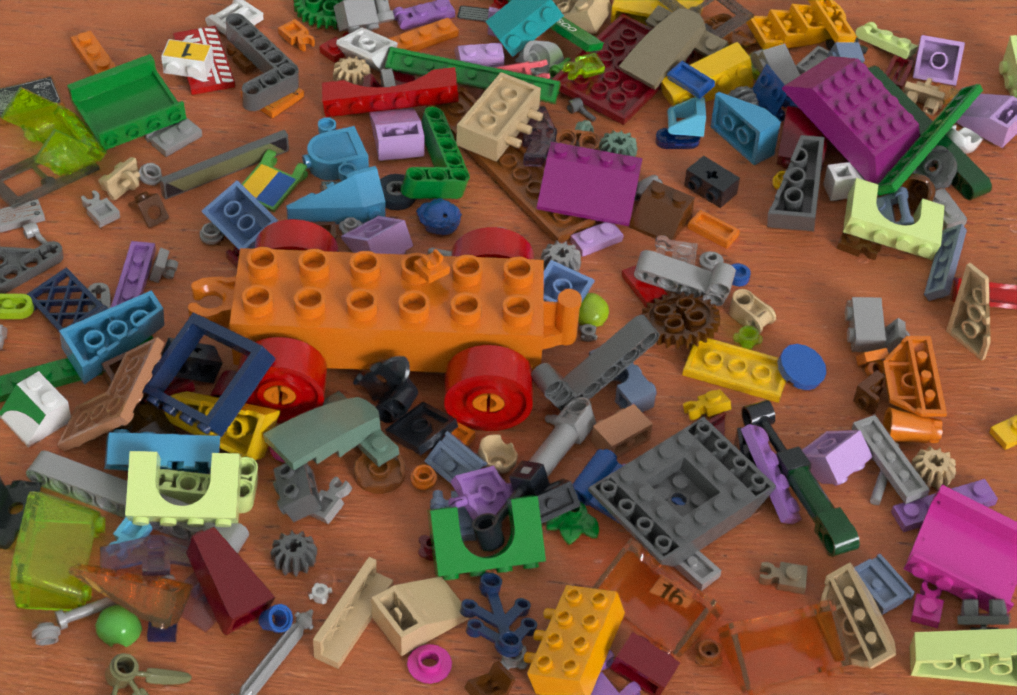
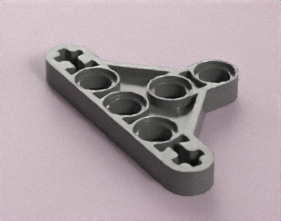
M50 241L35 249L0 247V260L4 261L0 264V294L11 291L59 264L64 258L61 244ZM30 262H36V263H38V264H37L36 266H34V267H26V264H27V263H30ZM10 273L17 274V276H16L15 278H12V279H7V278H5V276H6L7 274H10Z

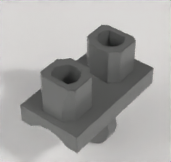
M963 599L961 613L957 616L958 624L981 625V627H971L970 630L999 629V627H989V625H1009L1011 622V613H1007L1005 599H989V613H979L978 599Z

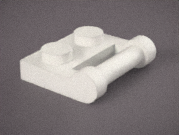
M233 0L232 4L225 9L205 18L208 27L216 25L217 30L226 35V17L229 14H242L253 25L264 20L263 12L244 0Z

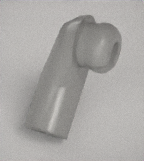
M651 175L638 182L635 200L640 201L643 192L653 180L663 184L662 180L658 179L657 175Z

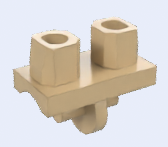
M927 78L926 83L917 81V84L907 81L904 93L915 104L917 102L925 104L923 107L925 114L933 116L938 109L942 108L945 93L938 91L939 87L931 85L932 78Z
M130 157L124 163L119 162L112 173L103 175L99 179L102 190L107 191L110 200L115 201L127 190H135L139 187V177L141 175L138 172L136 158Z

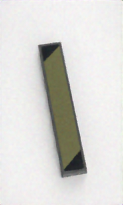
M285 130L279 131L161 177V194L166 200L258 164L268 149L275 151V156L288 152V134Z

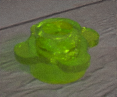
M743 326L739 333H735L733 336L735 342H739L743 348L752 350L753 346L761 344L763 341L762 336L759 335L758 330L753 326Z

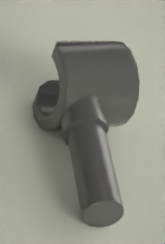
M580 98L568 101L570 105L567 106V110L571 114L579 111L592 122L595 121L596 117L584 108Z

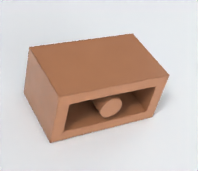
M632 404L627 408L618 410L607 419L599 420L593 426L591 442L598 450H611L618 458L651 439L653 423L635 404Z

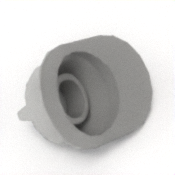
M533 40L529 41L520 51L519 57L515 59V62L547 60L548 65L540 68H531L532 74L538 75L540 73H549L550 67L554 64H559L564 58L562 51L555 43Z

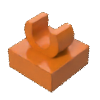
M434 249L428 255H422L420 259L414 261V269L428 284L450 274V266L444 261L443 255L437 249Z
M888 349L864 352L856 356L858 366L866 365L865 373L867 376L874 373L873 365L878 367L879 372L884 373L882 364L889 355Z

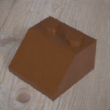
M653 180L643 192L629 228L671 246L692 218L695 197Z

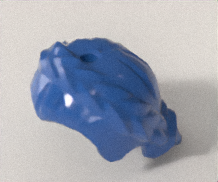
M441 198L423 203L416 211L420 223L425 226L426 231L440 235L453 233L458 228L462 215L456 205Z

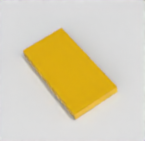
M707 338V343L698 341L699 346L692 345L683 369V376L779 403L786 380L778 370L777 357Z

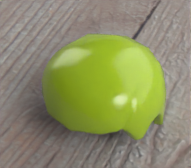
M588 293L581 303L578 322L580 326L585 324H591L596 327L602 326L609 316V306L606 301L598 294Z

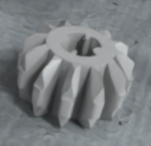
M556 240L554 245L548 244L541 254V260H544V270L551 260L577 272L581 267L580 251L576 250L575 245H568L567 241L560 244Z

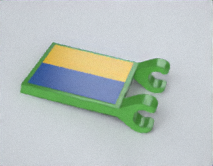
M268 149L261 162L242 185L267 210L275 212L299 182L308 177V172L305 171L307 165L303 163L297 164L292 175L274 168L273 166L277 163V158L274 157L276 152Z

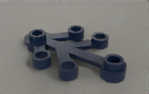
M485 573L481 576L479 590L484 597H487L491 612L480 607L474 600H463L460 607L461 615L467 618L474 616L479 618L470 619L467 622L466 633L470 637L477 638L482 636L493 642L496 651L505 657L518 656L523 648L521 641L526 636L534 635L537 629V622L532 618H523L520 627L514 632L510 631L509 627L519 617H525L529 614L531 603L524 598H518L515 600L514 606L505 614L498 595L502 586V579L497 574ZM481 620L497 628L498 633L484 626Z

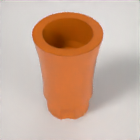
M890 407L887 408L884 415L883 426L895 442L926 444L927 442L938 443L941 440L943 432L941 419L920 417L916 414Z

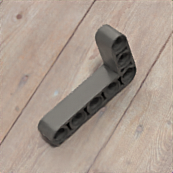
M229 14L226 17L227 39L263 73L243 84L242 104L244 109L257 111L295 92L299 87V69L297 65L242 14Z
M644 315L636 316L564 378L549 363H542L532 371V380L545 397L562 411L566 404L574 398L585 397L591 399L658 341L660 334Z

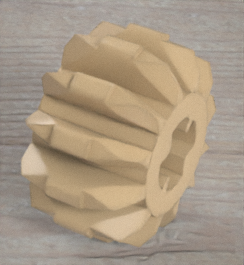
M348 56L347 59L340 58L339 62L335 63L333 80H345L352 84L362 85L364 76L370 74L369 65L366 64L364 59L359 60L358 56L355 58Z
M931 446L926 450L920 449L912 460L911 465L928 488L933 486L937 491L941 485L948 487L956 474V460L950 458V452L943 453L941 447L937 450H934Z

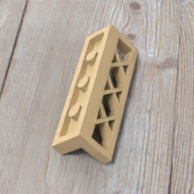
M369 557L313 638L314 658L339 669L372 619L371 598L393 586L392 579L377 573L376 559Z

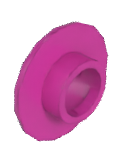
M427 644L419 646L412 651L408 657L407 666L409 673L414 679L422 683L432 684L440 682L448 676L451 671L452 660L449 653L442 647ZM426 659H433L437 664L428 667L423 665L422 662Z

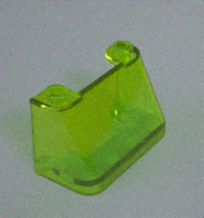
M29 492L10 571V583L17 608L39 610L62 609L63 611H70L84 606L86 601H90L92 586L87 584L86 573L93 539L98 538L99 534L105 531V517L101 516L100 511L43 492Z

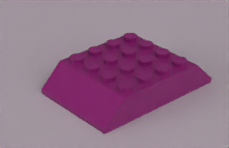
M830 56L782 87V90L868 182L879 184L920 137L919 123L914 119L913 115L905 110L898 99L891 95L883 86V83L858 58Z

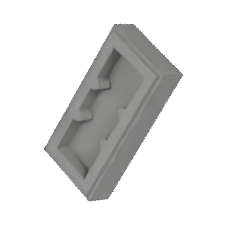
M817 46L796 65L799 74L805 73L825 60L829 51Z

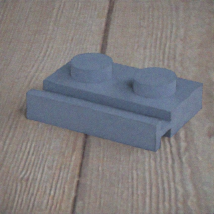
M446 431V436L443 440L437 443L425 459V462L448 482L456 475L479 470L487 465L485 460L448 431Z
M881 554L854 567L872 594L882 615L903 604L905 600L913 598L915 593L913 589Z

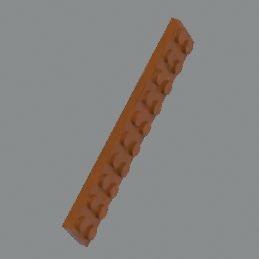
M463 86L458 88L459 102L426 106V108L430 106L437 107L443 111L455 140L457 139V124L477 101ZM509 145L497 162L465 149L554 242L557 240L561 243L571 238V235L595 226V220L537 209L545 168L522 145L520 148Z

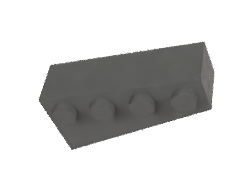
M800 136L789 167L783 176L781 186L777 190L772 207L769 209L767 227L814 231L824 137Z

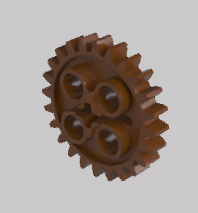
M684 292L680 296H676L675 293H672L671 297L662 295V300L654 298V304L647 303V308H643L642 314H640L644 315L659 332L660 337L657 345L666 343V348H669L671 345H675L676 349H679L680 345H684L686 348H689V344L699 346L698 341L707 343V337L714 338V333L718 332V327L720 326L719 309H716V304H711L710 299L703 301L702 295L695 298L694 293H691L689 296H685Z

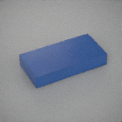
M681 61L667 73L668 80L699 99L715 86L713 79L684 61Z

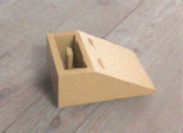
M552 0L566 19L590 34L598 32L612 10L609 0Z
M442 577L394 585L371 598V617L401 656L470 619L461 615L460 607L462 602Z

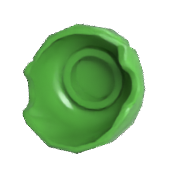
M122 604L104 609L95 624L97 636L111 647L113 644H122L125 647L130 646L139 638L142 631L141 620L136 612Z

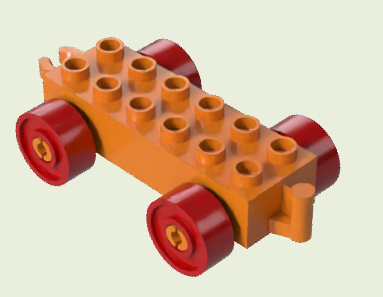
M289 219L277 221L266 226L258 234L254 249L240 248L236 276L229 278L207 277L194 281L191 284L194 300L200 301L207 296H217L222 299V304L216 308L208 309L196 302L190 303L188 305V314L190 317L194 312L258 343L276 358L246 401V404L280 410L276 423L282 424L305 412L323 406L327 368L370 370L369 366L375 362L395 356H404L409 361L410 371L446 373L444 406L447 413L456 418L458 423L474 430L499 431L520 424L531 413L533 407V380L531 373L541 364L542 350L558 345H571L576 341L582 297L576 290L564 289V291L558 294L557 302L544 301V260H534V252L530 243L520 234L505 228H479L461 236L455 242L451 256H443L444 261L450 266V274L428 284L414 269V261L420 259L424 255L422 253L405 255L379 254L371 251H360L357 253L338 252L335 238L326 229L309 221ZM232 349L233 365H239V370L248 356Z

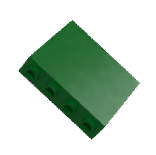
M151 54L67 85L71 103L102 152L187 119L184 102L176 100L157 72L155 61Z

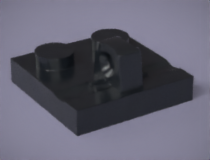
M422 401L386 428L385 431L388 438L421 456L427 450H433L437 443L446 436V431L452 432L458 428L456 418Z

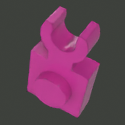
M924 580L920 594H916L910 621L938 628L944 600L939 599L942 590L938 587L935 591L928 589V581Z

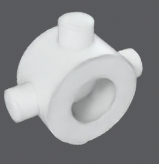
M315 583L312 593L308 595L309 599H313L316 603L326 604L329 593H332V588H328L325 584Z

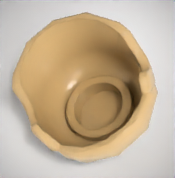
M499 434L487 435L482 438L478 455L487 462V465L483 466V468L494 466L498 474L507 473L514 468L518 453L513 448V443H504Z

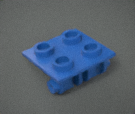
M766 64L752 89L759 101V107L767 109L782 122L785 119V112L781 108L788 98V95L782 90L785 84Z

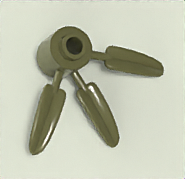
M127 653L116 655L105 671V679L113 687L111 695H117L118 689L129 685L134 691L132 695H149L144 688L139 689L133 681L136 676L146 677L145 681L147 683L162 685L183 684L192 679L189 673L175 670L148 668L146 672L138 671L139 665L137 660Z

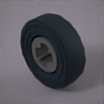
M390 174L380 179L385 198V208L389 210L407 209L416 201V199L408 198L401 193L400 188L405 176L404 174Z

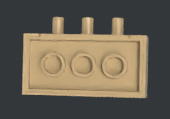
M501 72L457 124V146L496 162L509 145L520 148L522 140L516 138V136L520 132L530 135L533 128L527 125L530 119L541 121L543 118V113L537 111L539 109L541 88Z

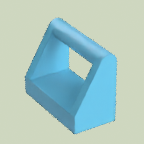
M697 97L691 98L667 110L668 132L670 134L704 137L706 122L705 97L701 99ZM676 118H685V119L680 120V121L677 122V119H676Z

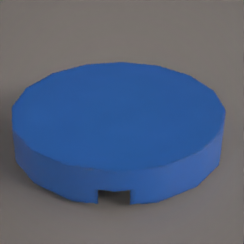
M789 345L781 352L777 361L778 370L787 382L789 380L794 383V387L802 390H811L818 387L825 379L827 373L822 357L814 349L806 345Z

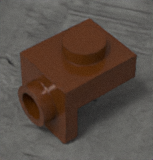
M500 661L493 663L487 674L469 679L464 688L470 695H508L515 683V677Z

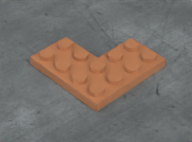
M156 337L126 352L107 392L76 406L57 446L66 452L74 447H80L89 440L93 441L106 432H112L121 425H127L134 417L133 410L143 397L142 391L145 385L153 376L151 372L154 365L161 359V351L165 343Z

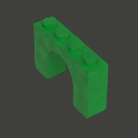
M532 495L507 499L511 529L509 540L498 553L485 557L476 556L465 547L461 538L457 507L451 506L427 510L435 575L438 577L442 576L444 580H454L459 578L460 573L469 572L470 577L485 574L488 569L496 568L497 573L513 571L512 566L523 565V569L539 567V562L546 561L538 496Z

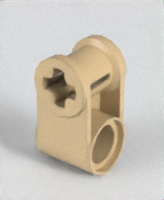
M738 289L733 293L729 314L733 319L746 327L749 332L758 335L763 331V327L775 322L776 314L773 308L758 299L752 292L746 289Z

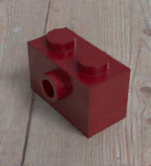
M632 632L609 669L630 683L633 681L638 683L641 690L647 694L661 695L680 662L674 659L670 653L652 645L647 638Z

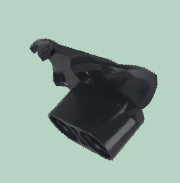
M395 356L371 364L369 366L370 371L364 375L359 372L353 382L355 385L366 388L374 402L379 400L375 407L379 412L380 421L384 423H392L405 415L418 395L416 386L408 377L410 365L408 359L404 356ZM376 375L383 376L387 382L379 380Z
M0 477V548L8 549L26 525L29 518L28 514L35 500L39 498L42 482L14 480L11 485H5ZM17 505L23 506L19 513L10 514L13 507Z

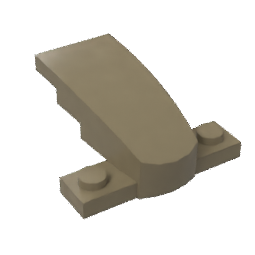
M658 5L646 20L647 26L651 27L652 30L635 46L620 64L619 68L627 75L656 90L665 76H667V73L681 61L685 62L692 51L707 57L729 45L726 40L707 31L704 20L696 12L682 8L671 12Z

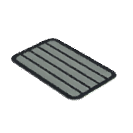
M460 6L457 17L460 19L486 21L488 20L489 9Z

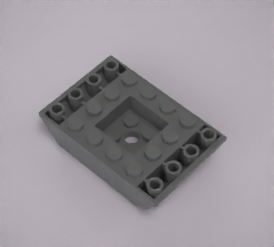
M702 417L588 488V491L660 564L676 567L697 551H700L751 517L775 490L776 485L705 417ZM679 497L683 499L682 501L685 505H675L671 499Z

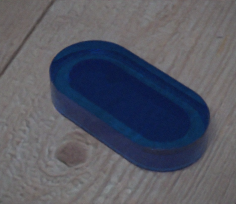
M662 128L657 131L655 142L663 149H694L699 146L701 136L670 134L668 128Z

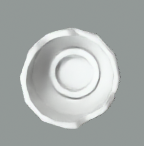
M953 125L946 135L965 154L974 152L983 138L966 127L957 131V125Z

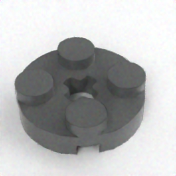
M936 145L913 173L927 176L933 182L936 190L947 188L951 185L952 179L957 172V161L947 148ZM934 164H937V170L931 172L929 168H933Z

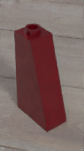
M215 527L205 531L200 530L191 537L186 555L219 627L225 636L259 618L262 611L271 607L275 596Z

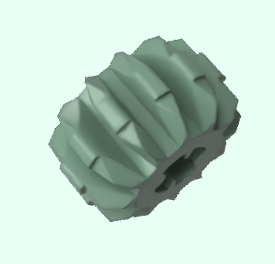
M612 130L611 134H604V137L599 142L600 151L635 157L637 155L636 138L631 137L630 133L624 134L622 130L620 132Z

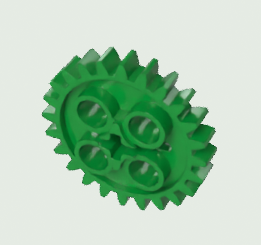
M293 0L294 12H297L298 18L302 17V22L308 21L309 26L317 24V28L324 25L325 29H328L329 26L337 29L338 24L333 6L345 0Z

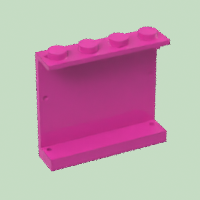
M941 485L932 498L904 570L936 585L941 590L948 591L962 598V600L978 599L979 608L988 613L989 599H1005L1008 613L1014 605L1011 602V598L1017 585V522Z

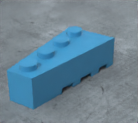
M151 290L59 330L61 348L84 385L102 372V363L135 348L165 326L164 309Z
M116 429L113 433L109 432L106 439L104 469L128 471L130 451L158 452L161 458L160 469L211 475L212 453H219L220 436L156 434L154 432L130 433L128 430Z

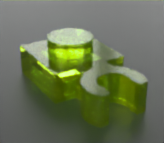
M595 52L576 57L575 62H565L563 64V72L568 71L569 80L577 78L580 74L584 78L604 73L605 70L604 64Z

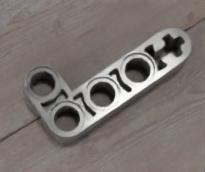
M644 250L639 255L634 276L640 281L677 294L684 292L685 296H689L691 293H694L695 298L702 295L703 301L710 299L711 304L721 306L730 293L736 270L730 264L717 263L712 271L654 251Z

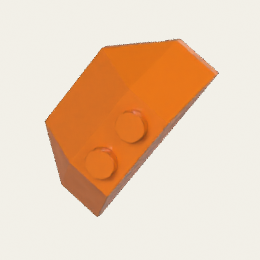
M906 336L885 358L882 364L889 403L920 417H946L947 411L931 336Z

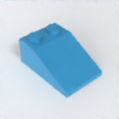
M721 92L716 93L710 127L753 165L775 154L781 121L765 108Z

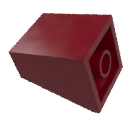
M787 106L776 164L788 169L801 135L824 137L822 171L828 138L800 108Z

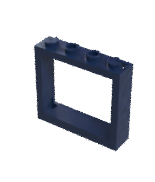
M193 312L151 372L153 376L142 392L147 395L145 400L155 407L159 408L162 405V409L171 416L175 417L179 414V418L188 425L193 426L196 423L198 424L196 427L203 433L208 434L211 431L222 437L276 358L262 345ZM204 335L248 356L207 416L164 393Z

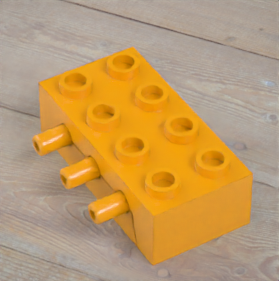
M566 585L556 609L545 608L543 616L551 621L546 631L535 630L534 640L541 641L536 653L525 652L524 662L531 664L527 675L536 694L591 695L625 614L618 592Z

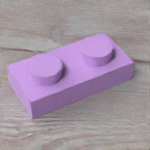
M604 222L571 235L570 242L572 245H575L576 250H579L581 256L584 257L622 242L623 234L615 224Z

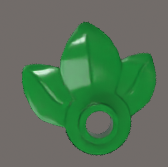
M581 502V506L546 521V529L550 531L559 530L561 537L568 545L575 542L582 533L594 539L599 534L597 519L587 513L586 506Z

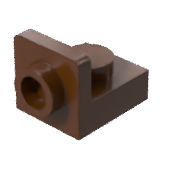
M878 370L858 384L853 399L861 409L870 415L876 412L880 400L878 396L883 391L882 384L885 376Z

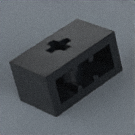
M702 156L686 170L684 186L721 208L737 195L740 177L709 158Z
M168 338L162 351V356L175 338ZM198 343L175 377L214 384L223 364L216 347Z

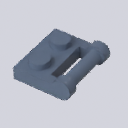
M900 187L894 193L877 198V208L886 219L898 225L907 226L915 224L914 218L910 215L907 202L909 196L906 188ZM897 203L901 214V219L896 222L893 205Z

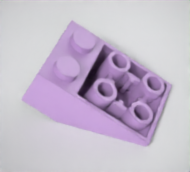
M980 94L956 123L1003 148L1017 134V98L1008 95Z
M414 108L369 112L379 161L424 156L423 128Z

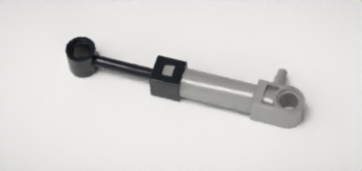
M574 398L566 404L559 415H546L545 421L554 425L555 428L530 460H522L509 476L514 492L508 499L535 496L544 492L550 484L548 476L573 444H581L596 424L588 398ZM507 501L496 514H481L473 520L472 528L481 550L494 551L504 544L505 537L502 532V523L509 515Z

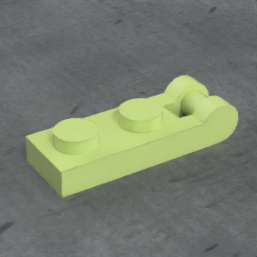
M868 22L856 29V36L859 39L904 59L911 57L917 52L918 46L911 43L909 39L899 38L888 30L878 29L874 22Z

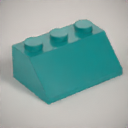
M511 0L485 22L513 57L529 41L535 40L564 17V15L552 0Z

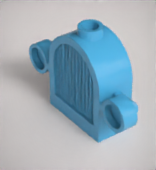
M322 118L318 121L319 134L309 141L307 146L308 154L302 155L303 164L307 165V168H309L314 176L323 180L340 179L343 181L347 179V174L369 168L368 154L355 126L336 130V121L334 119Z

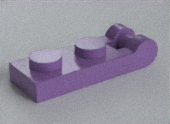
M436 0L405 9L397 7L393 10L395 20L398 21L399 27L402 30H408L445 18L455 17V9L449 0Z

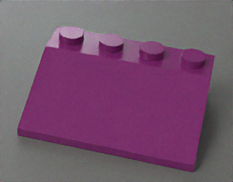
M551 142L537 209L629 226L642 158Z

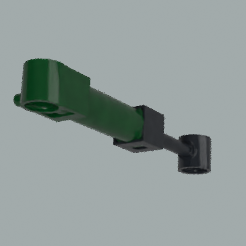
M764 400L743 406L741 415L744 425L759 426L768 434L769 441L777 452L778 467L787 478L789 487L792 488L815 523L814 532L825 547L827 554L833 557L857 550L860 546V541L855 527L841 507L835 508L811 473V463L802 449L798 446L787 450L771 426L775 423V411L771 402Z

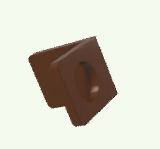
M146 191L135 196V200L128 203L129 207H139L148 227H153L169 218L158 193L148 194ZM153 205L160 209V216L157 219H151L148 215V209Z

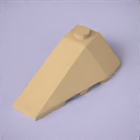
M969 263L966 265L946 332L982 361L986 358L991 343L989 277Z

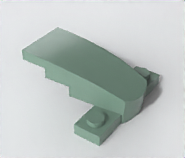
M340 391L324 399L323 406L296 416L263 434L265 442L293 470H296L310 460L318 464L334 453L341 457L355 446L378 467L399 455L398 446L381 431L379 412L376 407L360 397L347 399Z

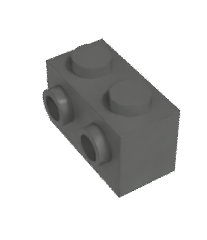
M287 463L273 469L276 479L273 481V485L280 497L277 500V504L283 515L287 514L295 522L322 509L314 472L308 463H305L296 470H293Z

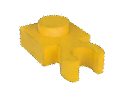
M721 389L712 390L704 395L697 396L698 401L683 403L684 413H688L690 420L698 419L705 413L709 417L732 409L730 399Z

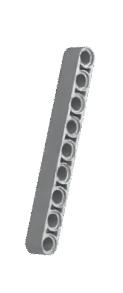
M45 450L38 454L26 471L30 481L42 482V487L120 517H126L128 482L126 480ZM160 493L164 500L173 505H190ZM149 522L153 529L189 543L191 537L196 532L215 527L237 553H239L249 537V531L240 523H232L231 527H217L215 523H204L202 527L188 526L187 522H177L176 526H162L160 522Z

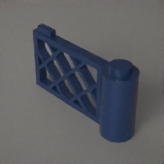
M67 267L27 293L34 304V311L38 309L58 332L63 329L64 319H74L72 324H75L109 309L106 305H102ZM68 277L70 279L68 286H58L59 282ZM72 292H82L80 299H70ZM43 293H49L47 300L36 299ZM55 293H65L64 299H54ZM84 305L95 306L91 311L83 312ZM51 306H61L60 312L50 313ZM68 306H78L76 312L66 313Z

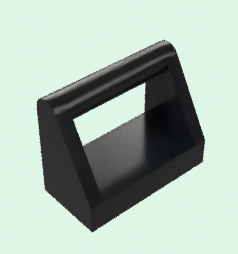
M563 478L549 484L544 492L535 495L538 496L541 524L581 506L572 482Z

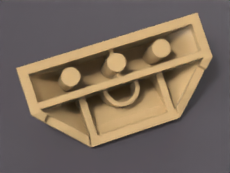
M848 563L827 575L825 579L826 586L821 597L817 616L838 661L872 669L896 656L895 641L872 594L853 565Z

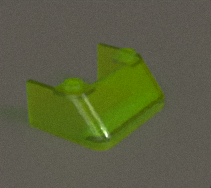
M20 87L0 116L2 119L21 127L25 132L24 136L30 141L36 142L38 140L43 143L34 161L49 167L59 176L72 174L97 163L107 153L75 113L25 88Z

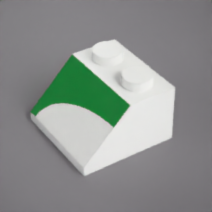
M39 371L16 384L0 410V418L28 448L67 425L71 418L68 401Z

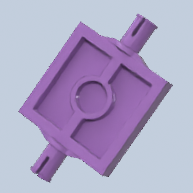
M490 466L454 476L450 482L459 497L450 498L448 503L449 506L452 505L457 508L465 507L472 520H474L481 514H496L514 491L511 482L506 483L500 477L496 468Z

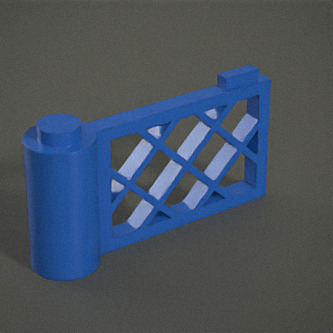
M599 449L572 485L581 503L585 506L590 505L619 523L588 491L590 486L623 467V465L618 463L615 453L608 449ZM679 497L671 499L675 505H685L682 501L683 499Z

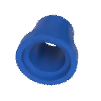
M283 604L273 605L269 609L262 611L259 616L261 628L276 633L287 631L293 622L291 610ZM272 615L275 617V624L272 621Z

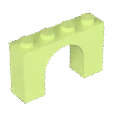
M856 178L848 193L843 232L932 260L941 246L945 206L922 199L914 213L915 224L907 226L898 225L886 219L877 208L878 184Z
M130 451L125 516L129 521H132L133 525L146 526L149 525V522H160L162 526H176L177 522H187V525L192 527H202L204 523H215L217 527H231L232 523L239 522L242 467L240 454L212 453L211 478L207 492L199 501L193 504L177 506L167 502L160 495L161 458L158 452Z

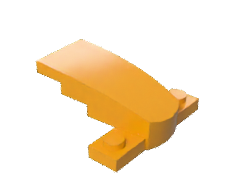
M807 0L810 5L791 4L789 10L770 9L767 16H748L746 21L762 49H769L785 44L787 48L801 47L824 42L830 38L835 43L854 42L857 36L846 21L844 10L833 0Z

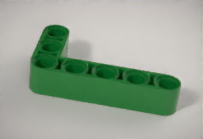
M427 107L421 124L424 133V143L434 167L408 168L400 188L401 193L413 199L461 198L464 195L470 178L469 172L445 114L437 107Z

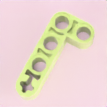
M250 457L241 458L240 495L244 496L240 497L239 513H246L252 509L257 490L258 464ZM160 469L159 492L187 504H193L199 501L207 492L211 475Z

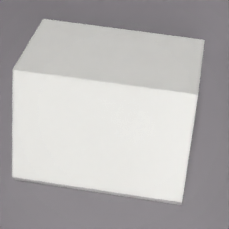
M362 27L338 39L336 44L347 58L348 56L350 58L358 56L359 60L364 59L370 68L380 72L381 69H385L390 47L397 48L398 43Z

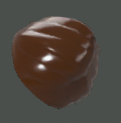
M913 173L901 185V187L906 188L909 197L907 202L909 210L916 211L922 199L932 202L936 194L935 186L925 175Z

